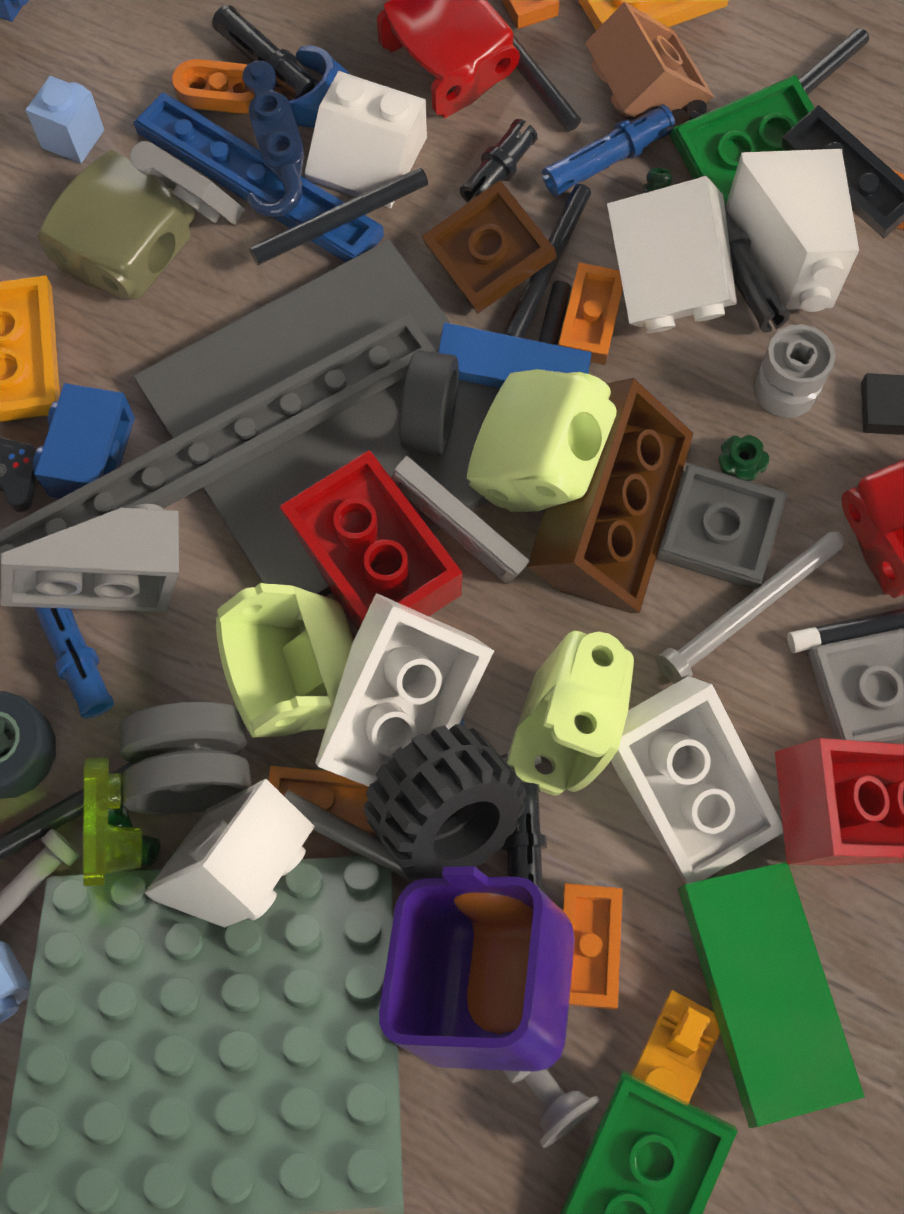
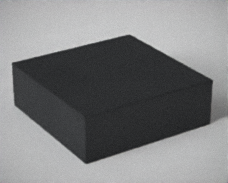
M866 373L861 382L863 433L904 435V375Z

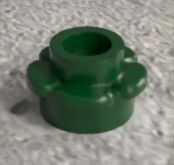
M734 435L727 438L721 445L722 453L718 457L722 473L750 482L757 478L759 472H765L769 465V454L763 450L764 445L762 441L751 435H745L742 438ZM746 454L748 460L741 459L739 455Z

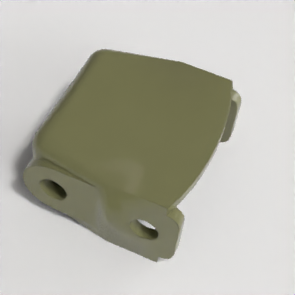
M110 150L87 166L67 186L49 211L37 237L46 256L61 271L86 285L110 292L121 299L129 298L134 300L139 299L145 294L188 242L191 236L189 224L195 218V212L192 206L172 193L173 189L162 184L153 175L142 174L132 165L128 158Z

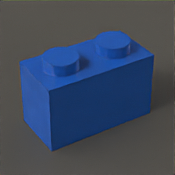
M64 383L59 400L54 401L49 410V431L44 446L37 448L33 460L34 474L49 497L61 499L121 466L135 420V416L124 393Z

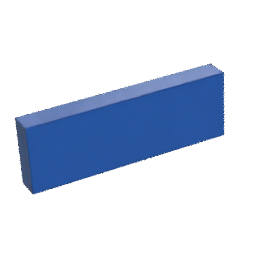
M445 322L438 353L456 355L459 363L458 380L501 388L509 374L539 369L562 373L582 372L589 374L592 353Z

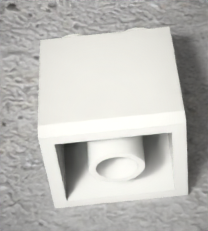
M842 149L742 152L726 205L729 215L738 230L747 233L751 240L750 250L785 308L788 310L803 309L807 312L833 308L859 252Z
M707 176L607 203L630 324L640 328L645 327L646 333L661 332L676 327L674 319L694 315L696 322L711 320L724 316V307L737 304L723 194Z

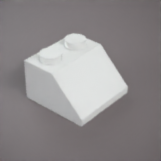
M338 71L319 106L305 169V179L357 197L410 172L427 139L426 99ZM395 201L385 205L384 207L391 209Z
M264 779L208 808L145 891V894L155 902L222 927H227L247 918L252 921L256 920L273 904L277 896L273 888L281 876L293 870L304 857L306 850L302 845L315 826L267 779Z

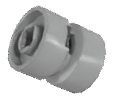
M804 324L789 325L778 330L770 340L753 386L755 398L762 408L772 415L791 418L805 414L813 407L831 373L836 358L834 345L827 335L815 327Z

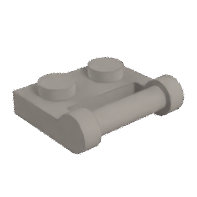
M141 141L132 148L130 161L139 172L156 177L165 186L173 189L172 193L192 206L195 211L210 221L216 223L221 216L236 225L245 209L212 181L153 143Z

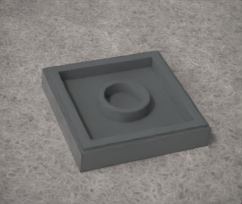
M687 463L657 560L756 590L761 586L787 493Z

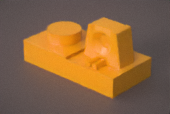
M671 990L631 1075L689 1103L720 1034L715 1013Z

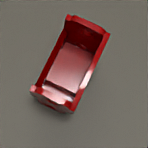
M390 0L384 3V9L377 16V32L380 45L384 49H388L390 53L404 46L408 53L423 68L437 77L431 86L432 109L444 119L473 104L496 83L509 76L519 62L520 54L513 45L512 29L487 0ZM456 86L450 94L446 95L450 88Z
M904 459L866 475L856 487L845 491L841 498L844 515L856 535L866 564L884 594L890 595L892 598L904 594Z

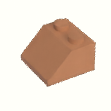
M623 2L585 42L594 59L591 63L594 72L609 85L613 92V95L610 97L612 104L627 118L631 115L639 118L660 104L666 105L671 112L676 109L687 111L689 102L693 100H702L707 104L714 98L676 32L626 2Z

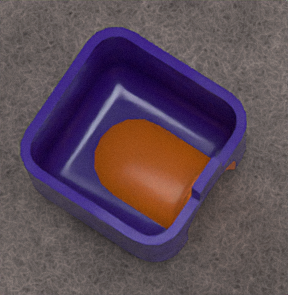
M475 866L443 867L442 876L444 878H425L416 880L408 885L398 897L394 911L379 1008V1025L383 1034L391 1042L428 1064L437 1067L529 1072L551 1068L561 1058L566 1044L575 943L572 923L568 916L529 879L521 877H487Z

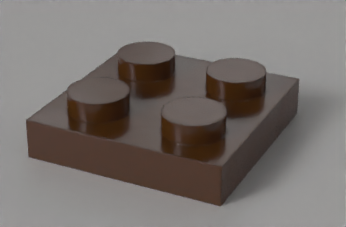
M501 180L421 236L425 246L477 314L557 258L555 248Z

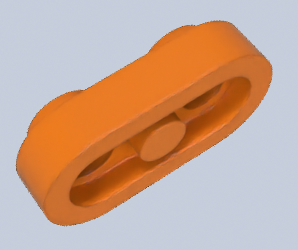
M204 59L187 60L181 63L172 75L177 99L187 107L238 114L249 113V106L255 95L248 91L244 85L243 71L247 64Z

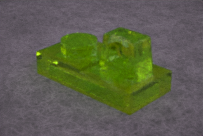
M85 758L83 886L105 885V874L141 867V829L108 825L109 809H121V774H109V758Z

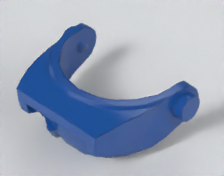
M306 45L301 46L296 52L298 62L307 68L317 71L323 78L313 90L304 96L289 101L298 126L315 128L319 106L338 71L349 73L333 60L327 51L317 46Z

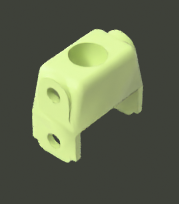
M536 369L510 373L496 395L476 439L467 472L470 487L485 496L492 504L506 508L510 512L540 511L583 497L589 487L616 417L617 410L615 405L609 400L611 391L608 385L601 379L582 372L562 373Z
M260 583L256 587L240 591L218 608L216 632L220 658L228 687L237 710L252 738L280 737L306 730L326 729L354 641L343 607L336 600L291 585Z
M572 631L563 638L537 670L519 718L506 761L522 780L521 783L539 784L541 792L553 796L560 795L565 790L571 792L580 791L605 769L619 750L629 707L634 657L630 651L624 649V646L614 636L604 632L586 634L581 631ZM537 756L545 757L551 762L552 772L546 775L537 771L534 765V760Z

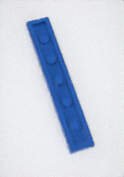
M164 92L133 122L139 135L247 202V195L251 192L260 201L269 204L276 203L284 196L285 191L282 182L266 167L258 149ZM301 176L302 197L298 206L288 214L273 218L291 228L345 202ZM364 215L311 240V242L346 263L374 248L384 237V229L381 224Z

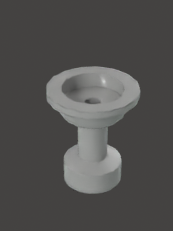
M547 1069L537 1072L502 1070L512 1084L525 1080L546 1109L542 1113L539 1123L543 1132V1137L540 1140L543 1148L549 1147L585 1120L601 1102L598 1096L590 1098L578 1090L564 1093Z

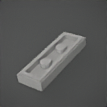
M408 456L394 469L392 480L404 496L503 582L510 584L529 563V560Z

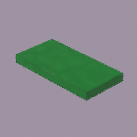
M787 862L687 883L677 888L748 1127H761L865 1098L790 866L787 865Z

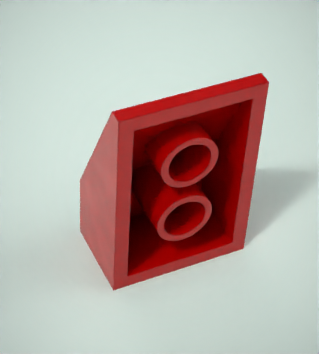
M370 450L280 505L281 512L336 600L343 607L345 614L358 631L376 593L426 616H431L462 594L463 572Z
M818 738L775 751L787 865L840 866L904 863V744Z

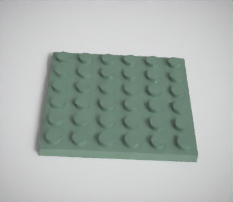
M362 855L302 859L293 870L281 876L273 888L277 896L273 904L262 916L253 921L247 918L227 927L216 925L149 898L145 891L162 869L47 877L0 1174V1214H404L398 1045L391 1042L383 1034L379 1025V1008L394 917L392 871Z

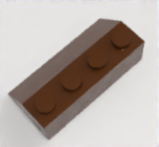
M635 378L606 383L611 391L609 400L615 405L617 412L589 487L583 497L545 510L527 568L560 592L625 612L640 613L694 433Z

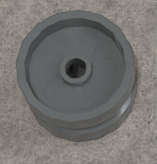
M181 702L160 705L131 714L122 719L118 727L120 755L126 761L134 764L126 769L122 775L123 805L129 811L155 815L203 812L252 786L250 765L247 759L236 755L248 744L246 726L237 707L214 702Z

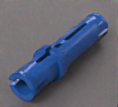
M660 104L632 121L623 120L617 123L614 130L606 136L578 149L558 162L556 161L542 169V174L544 175L542 178L545 186L553 196H558L572 186L585 181L625 158L634 159L641 155L643 148L671 134L675 124L673 114L666 105Z
M33 607L57 659L54 664L56 673L60 679L67 681L79 707L81 717L85 719L94 718L109 711L114 706V700L109 695L97 668L100 659L95 649L87 646L72 610L68 608H54L64 631H60L50 608ZM70 651L74 652L85 676L84 679L81 678Z

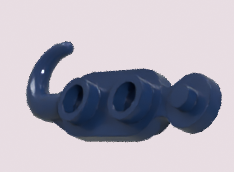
M254 61L248 64L243 71L244 85L248 91L255 95L249 106V117L262 160L266 167L282 182L285 192L281 200L276 203H263L252 192L248 193L247 200L251 208L258 214L267 217H281L290 213L298 206L302 197L301 171L304 148L288 99L281 93L273 90L276 84L274 68L268 62Z

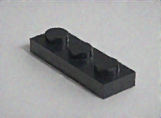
M819 104L782 137V147L786 151L842 149L852 211L883 239L904 221V180Z

